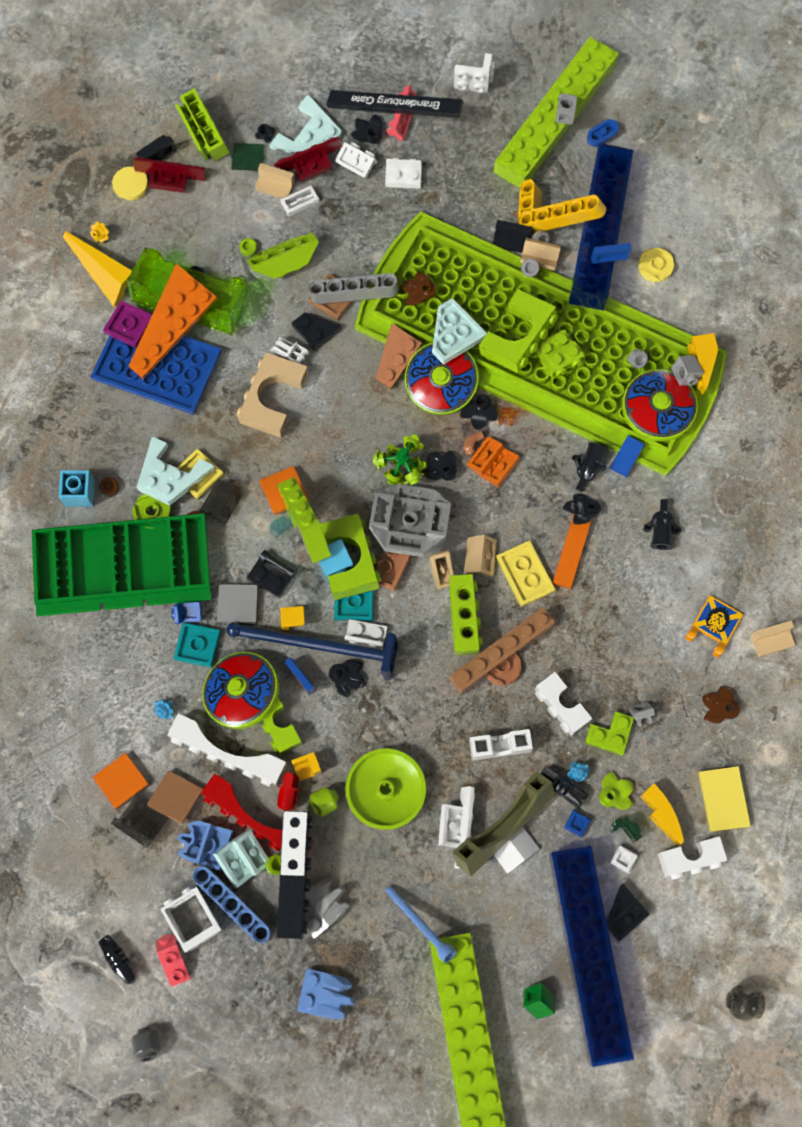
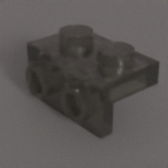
M218 479L200 511L226 524L241 499L243 492L234 483Z

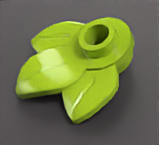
M609 772L601 782L603 789L599 793L600 803L605 807L615 806L620 810L629 809L633 806L631 799L628 797L633 791V783L627 779L618 781L615 773ZM607 794L611 795L612 800L607 797Z

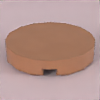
M515 653L487 674L486 678L491 683L499 686H506L515 682L522 669L518 654Z

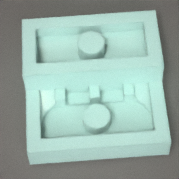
M250 829L231 840L213 854L234 888H239L250 877L258 875L266 868V860L268 859Z

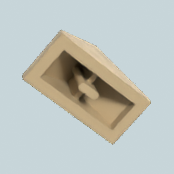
M446 550L429 555V565L437 590L448 587L449 576L454 575L449 551Z

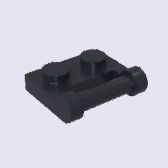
M263 550L246 578L275 597L280 598L296 574L297 568L286 565L271 556L270 552ZM267 561L287 573L284 578L263 566L264 563Z

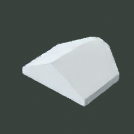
M522 827L494 856L508 874L537 852L539 847L524 827Z

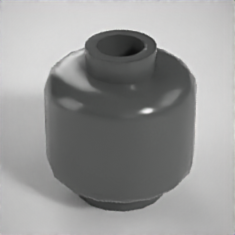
M149 1027L139 1029L137 1034L131 1039L134 1057L140 1059L141 1062L156 1059L157 1054L161 1051L158 1032L150 1030Z

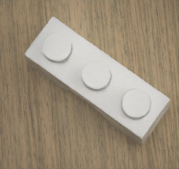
M554 672L536 686L535 695L541 702L544 701L549 707L547 710L553 718H558L561 722L559 725L562 730L572 736L592 720V717L580 703L573 708H565L561 705L559 696L566 691L567 686L557 673Z
M530 729L511 731L500 736L483 735L470 737L469 739L472 761L530 753L533 749Z
M720 836L696 843L699 854L694 861L684 856L681 847L658 853L665 878L670 876L672 880L684 877L683 873L688 871L691 872V875L703 872L702 868L710 866L711 869L722 867V862L727 861V857Z

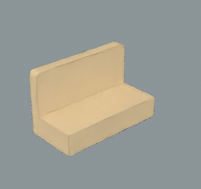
M260 163L258 167L259 178L255 185V190L278 198L289 196L295 184L294 173Z
M526 238L520 262L522 263L524 260L532 258L538 262L539 267L555 271L561 246Z
M487 535L467 538L464 574L479 573L486 577L494 576L496 539Z
M792 620L754 631L750 635L759 657L795 646L790 632L794 628Z

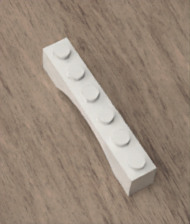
M177 714L167 734L171 738V743L180 747L184 744L189 747V751L197 755L202 752L207 755V759L215 763L218 760L225 763L224 766L233 771L237 768L243 771L242 775L253 779L255 776L261 779L260 783L268 787L279 784L287 767L285 761L270 754L242 757L226 753L206 739L196 721L181 714Z

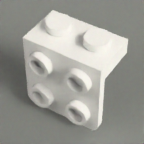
M485 53L483 68L455 65L454 88L461 91L469 90L477 93H488L489 83H493L495 62H492V54Z

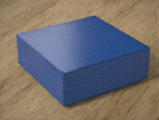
M573 810L564 829L582 838L591 819Z

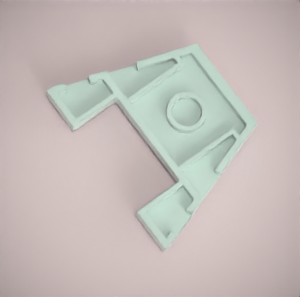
M306 95L299 105V110L312 118L294 141L278 133L270 143V149L285 150L286 153L290 154L292 152L296 153L304 151L315 144L323 143L329 138L337 136L340 138L342 131L309 95Z
M152 437L137 489L170 506L187 493L192 485L202 481V477L208 473L211 474L215 467L202 459L197 461L190 473L159 460L168 448L167 443Z

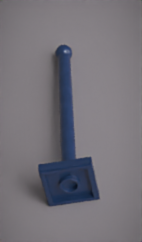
M237 622L229 623L226 628L227 634L230 637H238L240 635V637L382 661L381 673L383 679L392 680L399 645L395 633L388 632L385 650L256 627L241 626Z

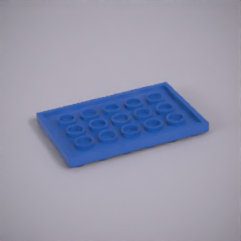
M109 336L90 376L92 380L192 415L195 414L221 355V348L184 336L143 380L129 368L137 348Z

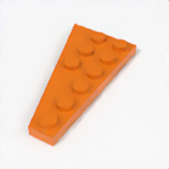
M177 264L129 364V368L143 380L218 300L213 293Z

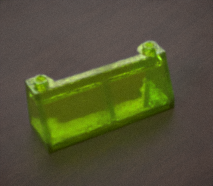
M145 247L127 279L131 302L154 310L176 265L175 263L163 260L161 253L157 249ZM179 265L218 299L196 324L232 336L248 292L247 280L241 277H232L229 282Z

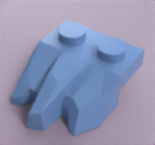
M199 820L189 823L190 834L180 833L176 838L186 846L185 849H181L178 852V855L187 861L223 871L213 854L233 840L235 832Z
M306 969L297 1011L334 1020L346 1019V1013L342 1010V1007L355 1005L354 998L345 994L346 990L351 989L352 984L346 977Z

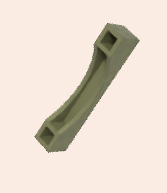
M536 772L523 784L514 802L492 826L478 835L467 838L452 852L456 865L470 877L477 872L555 796L552 782L539 772Z

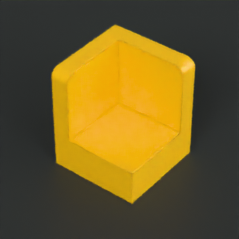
M304 606L280 608L282 631H290V627L305 625Z
M314 752L292 760L299 781L322 774Z

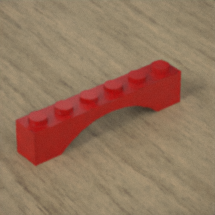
M214 773L201 792L204 796L203 801L212 807L214 804L221 808L219 810L220 813L228 818L232 815L237 819L235 823L244 829L248 826L254 830V836L260 840L266 838L270 841L269 846L279 852L282 844V830L264 826L251 818L240 806L233 786Z

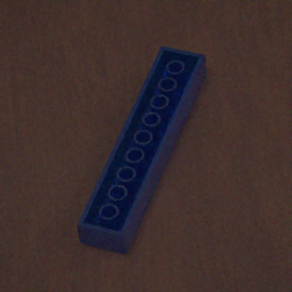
M603 143L598 144L588 196L596 195L606 206V213L601 218L585 221L582 224L568 304L602 311L605 309L614 261L593 264L591 256L594 247L616 245L618 243L634 149Z
M592 846L551 852L549 854L588 1064L591 1067L634 1060Z

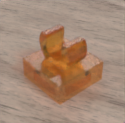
M497 407L499 425H502V420L506 418L509 420V426H512V418H516V408Z

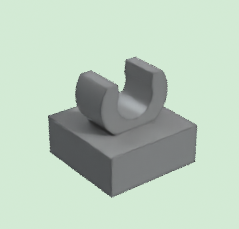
M648 702L629 707L630 715L635 719L639 727L642 726L641 720L643 718H646L649 724L652 723L651 716L655 714L653 707Z

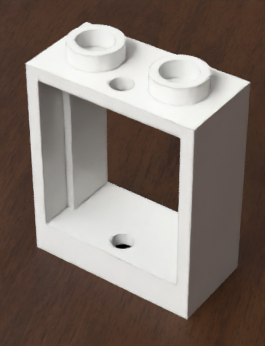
M192 886L182 891L181 897L177 899L173 897L164 902V907L161 908L164 917L185 953H189L223 931L201 890L198 887L193 888ZM197 896L213 925L187 941L171 911Z

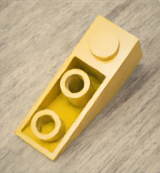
M714 333L692 336L690 343L687 345L689 355L696 357L704 372L696 383L697 388H700L701 395L705 393L718 353Z

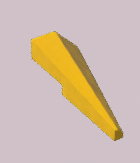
M66 231L63 236L64 240L101 288L112 306L116 307L126 295L124 291L135 280L134 272Z

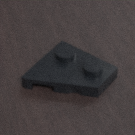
M306 312L291 323L292 327L315 351L342 330L339 324Z

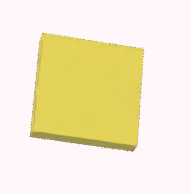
M198 448L177 467L186 473H190L199 459L214 465L215 470L211 474H206L202 477V481L198 484L195 483L188 489V492L197 500L224 476V472Z

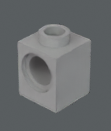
M559 94L555 122L573 125L577 96Z
M679 356L671 368L680 386L695 385L704 373L695 356Z

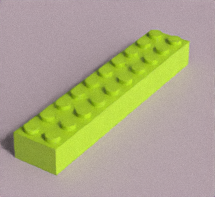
M589 37L497 157L493 173L520 188L522 182L531 179L571 127V124L555 122L559 94L577 96L574 123L616 67L619 53Z
M466 933L439 938L443 943L451 944L457 951L456 955L447 963H444L439 958L438 949L429 940L461 1127H506L471 934Z

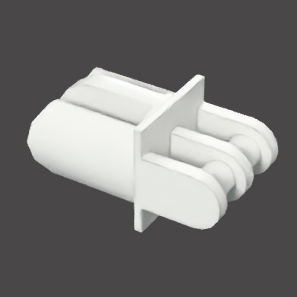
M279 336V341H276L275 346L270 350L284 359L299 364L305 360L304 356L309 353L306 348L298 345L297 342L294 344L282 336Z

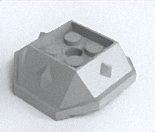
M395 484L375 492L369 529L384 551L424 557L446 540L451 503L445 500L435 489Z

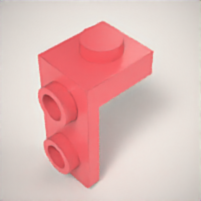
M174 933L161 936L156 940V950L170 986L190 980V975L180 953L179 942Z

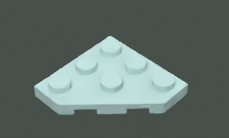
M453 298L438 306L432 353L443 365L480 343L487 334Z

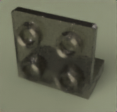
M137 793L119 819L115 817L110 824L148 848L169 817L148 807L149 799Z

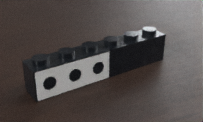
M283 810L277 938L303 939L304 934H308V922H305V913H309V900H306V892L310 891V879H307V870H311V858H308V849H312V837H309V828H313V816H310L308 811Z

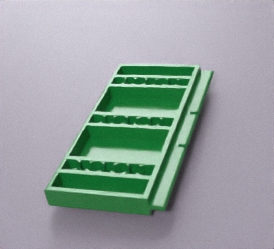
M205 513L31 530L36 617L101 611V604H104V610L144 607L143 600H147V606L211 600V578Z

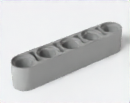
M387 273L315 280L309 284L308 290L314 303L324 304L394 297L398 294L399 287L396 276Z

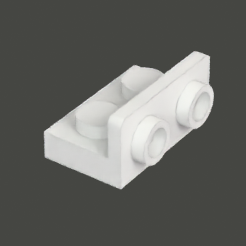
M344 142L335 162L367 178L374 163H378V160L374 159L375 155L367 150L365 153L360 151V146L353 142L350 145Z
M386 159L385 187L420 189L422 161L416 159Z
M349 619L344 639L345 643L383 649L387 626Z

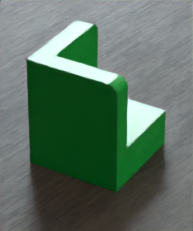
M539 983L524 989L523 1007L536 1019L555 1014L556 997L546 986Z

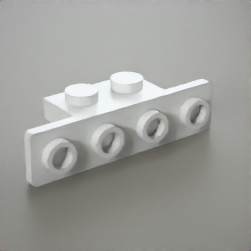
M474 787L461 788L460 806L442 805L439 846L457 848L464 840L472 837L471 823L473 822L472 811L475 801ZM455 862L454 868L460 869Z

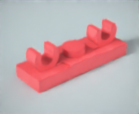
M405 86L404 91L398 94L417 96L411 86ZM395 113L394 120L389 122L391 129L386 130L388 135L395 136L399 141L404 140L413 114Z

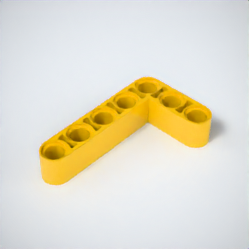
M527 179L520 186L518 222L521 225L531 226V234L539 230L546 231L598 219L606 213V206L596 195L541 207L542 190L535 182Z

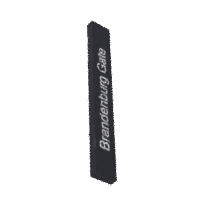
M331 90L326 105L328 108L459 118L463 107V100Z

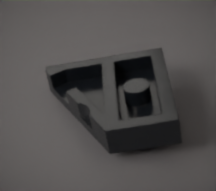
M624 884L619 886L605 923V927L618 942L650 915Z

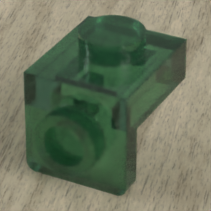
M619 817L611 824L613 828L609 830L612 834L621 827L633 843L643 837L640 834L642 832L640 827L635 822L632 823L628 817L623 820Z

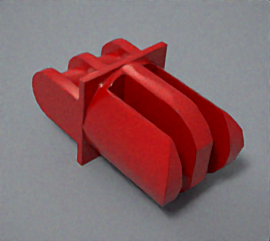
M285 773L282 786L277 785L279 787L277 806L281 810L293 811L296 808L299 791H302L297 789L299 782L297 774Z

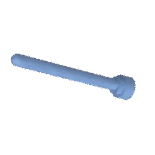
M388 886L386 888V893L438 949L439 958L444 963L449 962L457 952L452 945L443 943L393 887Z

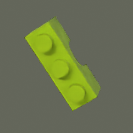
M278 697L273 710L263 719L264 723L261 726L266 735L271 734L273 741L270 743L274 751H279L282 756L301 746L302 742L293 724L285 728L277 727L274 724L276 715L285 710Z

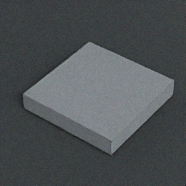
M219 584L217 622L257 624L258 585Z

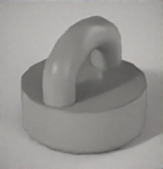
M539 230L532 237L534 240L550 243V235L545 231Z
M528 258L522 262L521 271L525 276L533 277L539 272V264L536 260Z
M635 349L627 357V361H629L631 366L639 369L647 363L648 355L641 349Z

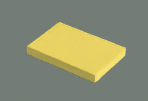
M530 540L496 555V559L520 607L556 591Z
M739 766L698 772L709 832L750 827Z

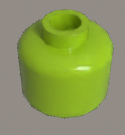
M322 787L310 795L308 804L315 816L325 817L337 809L336 801L339 800V797L334 789L330 791L329 788Z

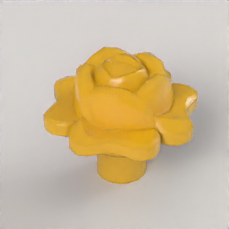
M97 221L95 225H91L92 231L90 234L95 242L99 241L102 244L105 240L109 239V230L105 223Z

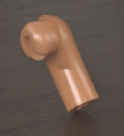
M478 431L465 439L463 450L466 455L475 453V443L484 439L482 431Z

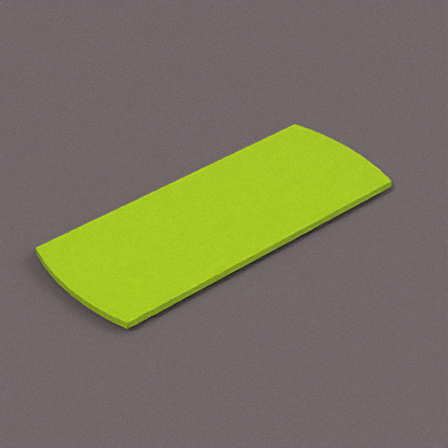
M420 211L393 241L373 275L394 274L398 282V294L394 297L362 300L355 323V330L386 344L391 324H394L421 342V347L434 341L438 306L453 298L486 333L489 331L506 340L515 341L527 336L532 329V325L528 321L510 313L508 303L518 289L556 306L558 318L556 323L548 329L545 339L565 329L571 340L576 341L584 353L583 363L577 368L572 367L568 369L564 375L560 377L555 376L551 379L536 354L532 353L528 358L529 360L525 368H522L517 373L482 356L479 349L480 343L467 350L474 358L478 368V388L594 443L600 444L615 453L619 452L627 436H630L644 444L635 462L667 476L694 442L709 415L723 376L727 351L718 347L710 381L704 394L701 395L700 388H697L696 384L692 385L697 397L698 410L696 418L688 431L670 441L646 439L634 432L624 418L622 412L624 392L629 383L639 374L656 369L672 372L671 368L679 356H692L688 353L687 345L690 343L693 335L546 268L539 267V272L535 276L527 277L521 271V257ZM416 273L426 274L429 277V281L433 282L436 286L435 296L431 299H424L419 305H407L406 300L409 294L402 289L401 285L406 280L415 279ZM635 349H641L648 355L647 363L639 369L634 368L627 361V357Z

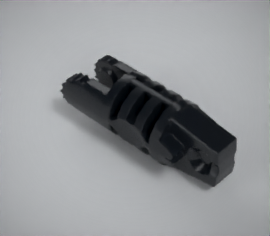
M547 767L540 773L552 782L555 793L564 797L565 800L576 808H580L583 804L577 797L583 800L587 799L588 793L572 784L565 777H562L561 774L553 772Z
M110 935L103 937L98 943L105 960L114 974H119L125 984H132L135 980V975L129 966L131 962Z

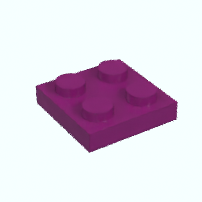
M120 301L104 327L103 332L137 348L152 314L124 301Z

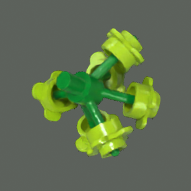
M412 434V436L405 435L403 437L405 448H397L393 444H389L386 447V453L377 449V453L373 455L374 466H377L378 471H381V467H387L388 462L397 465L396 468H391L383 474L387 478L388 484L405 485L410 482L411 485H417L421 481L420 476L424 475V473H420L426 468V462H422L418 456L409 458V452L414 453L418 449L422 450L424 448L417 434ZM401 465H405L406 471L409 472V474L404 476L406 482L402 479L403 473L399 470Z

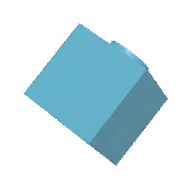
M60 470L58 498L65 507H93L95 480L90 471Z
M342 539L328 544L331 556L318 561L327 583H329L328 576L353 568V563Z

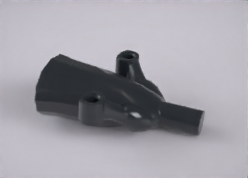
M588 442L582 464L579 455L574 454L572 456L577 467V475L580 478L576 490L583 492L588 481L595 479L600 471L606 470V465L602 461L609 452V449L600 444Z
M661 499L660 511L656 512L652 520L644 525L643 531L650 532L654 525L651 548L671 550L673 548L672 533L673 535H679L681 528L675 524L673 515L668 512V500Z

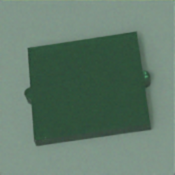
M234 143L233 154H231V169L258 171L260 163L263 164V160H265L264 144Z

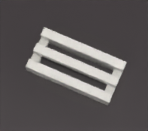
M312 185L280 199V203L283 205V209L288 217L320 202Z

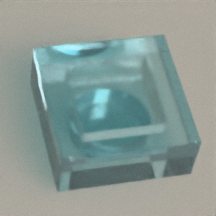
M284 515L280 519L276 518L270 524L271 527L269 529L271 534L277 538L290 527L289 520Z

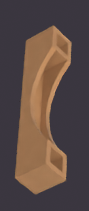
M542 607L449 676V681L461 696L510 656L551 630L555 621Z

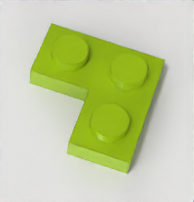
M615 711L609 730L590 724L584 744L623 756L634 718Z

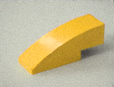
M653 783L640 798L654 811L649 818L679 846L684 842L677 816L665 795Z

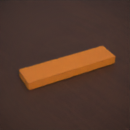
M573 514L552 582L554 585L567 589L572 587L591 523L590 520L586 524L574 525L573 518L575 514Z

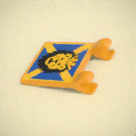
M709 595L685 639L692 642L698 631L718 642L712 654L719 658L744 614Z

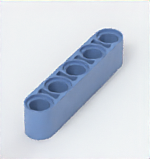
M201 866L195 869L193 872L195 883L254 941L263 944L270 940L272 932L269 926L207 867ZM202 871H207L208 879L205 882H200L198 879L199 873ZM216 885H221L223 888L220 896H214L213 888ZM231 899H235L238 904L237 908L233 911L227 908V903ZM251 914L252 922L249 925H244L242 923L243 915ZM265 928L267 936L259 940L256 935L257 930Z

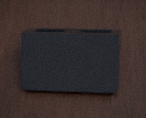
M161 135L137 151L136 156L150 160H163L176 151L174 140L170 136L166 138L165 135Z
M497 220L492 244L504 250L522 253L526 238L531 237L532 227Z

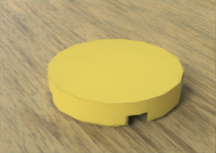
M125 167L114 175L112 185L118 197L132 201L139 199L146 193L148 180L145 173L135 172L134 167Z
M659 247L645 250L638 262V270L646 280L652 282L667 280L675 267L672 255L667 250Z

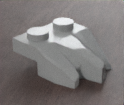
M331 880L319 881L310 888L309 892H306V900H309V913H305V922H308V931L314 939L340 919L350 906L348 902L342 903L340 901L346 889L339 886L332 891L330 888Z

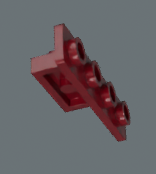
M339 136L329 138L323 143L315 144L304 151H298L292 156L278 160V162L274 163V166L285 171L295 168L301 183L333 169L327 154L341 149V140Z
M134 158L135 172L151 174L149 188L185 193L187 179L205 181L204 167L164 162L162 160Z

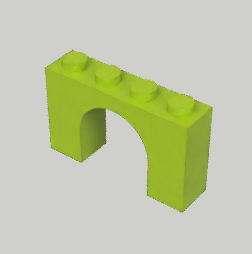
M518 289L508 303L511 314L528 321L532 325L530 333L520 340L511 341L488 331L479 344L482 356L517 373L522 368H525L529 360L528 358L532 353L536 352L539 342L545 339L548 329L556 323L558 318L556 306Z
M295 477L277 484L288 516L294 528L298 527L313 564L330 557L331 554L321 525Z
M359 513L320 523L327 545L342 539L344 544L353 545L361 552V558L354 568L328 576L334 601L379 589L380 574L378 570H374L373 565L376 564L374 553L369 552L368 548L372 547L369 536L365 537L364 531L367 530L365 520L360 519Z

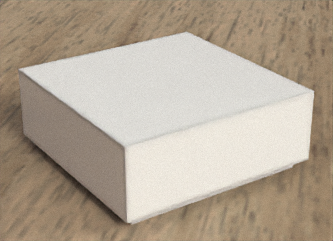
M619 845L610 864L628 874L638 855Z

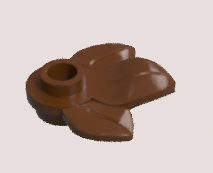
M416 273L415 279L406 280L401 285L402 289L409 294L406 300L407 305H419L424 299L433 298L436 293L435 284L429 281V277L424 273Z
M720 687L718 694L708 693L702 696L704 705L709 709L704 716V720L709 723L719 724L725 719L736 718L740 713L739 704L734 701L733 693L725 687ZM728 706H732L734 709L733 711L728 712L726 711V708Z

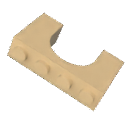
M266 352L264 358L259 360V369L257 374L254 373L252 376L251 388L246 390L244 404L238 408L237 416L240 424L281 438L288 423L287 415L262 405L259 401L260 394L265 387L273 383H283L302 390L308 376V369L305 365Z

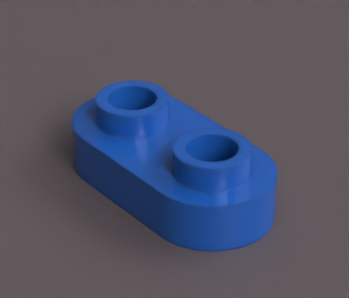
M608 119L590 129L587 134V143L592 147H599L611 140L618 133V123L615 120Z

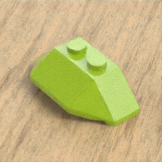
M311 232L263 250L246 261L252 271L274 279L281 278L287 273L300 270L303 266L308 265L319 241Z

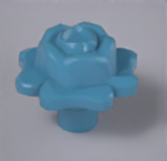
M163 699L154 702L155 714L159 718L167 720L174 717V710L172 709L174 703L172 700L165 702Z
M577 761L572 762L571 769L567 773L569 780H575L576 782L584 781L588 776L587 773L590 772L588 764H581Z

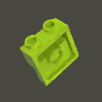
M565 329L539 342L535 352L551 379L555 376L560 377L572 367H579L585 357L576 341L571 340Z

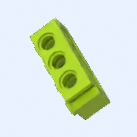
M193 88L179 96L183 105L179 106L176 103L175 106L205 161L209 160L208 154L211 155L214 161L229 154L230 152L196 89Z
M473 574L449 576L455 656L475 655L479 653V648H482V636L478 637V629H481L480 617H476V610H479V600L475 599L474 594L478 590L477 580H473ZM466 595L468 596V599L464 600L461 599L459 596ZM466 613L470 617L466 619L463 618L461 615ZM469 632L472 636L468 638L463 636V633Z

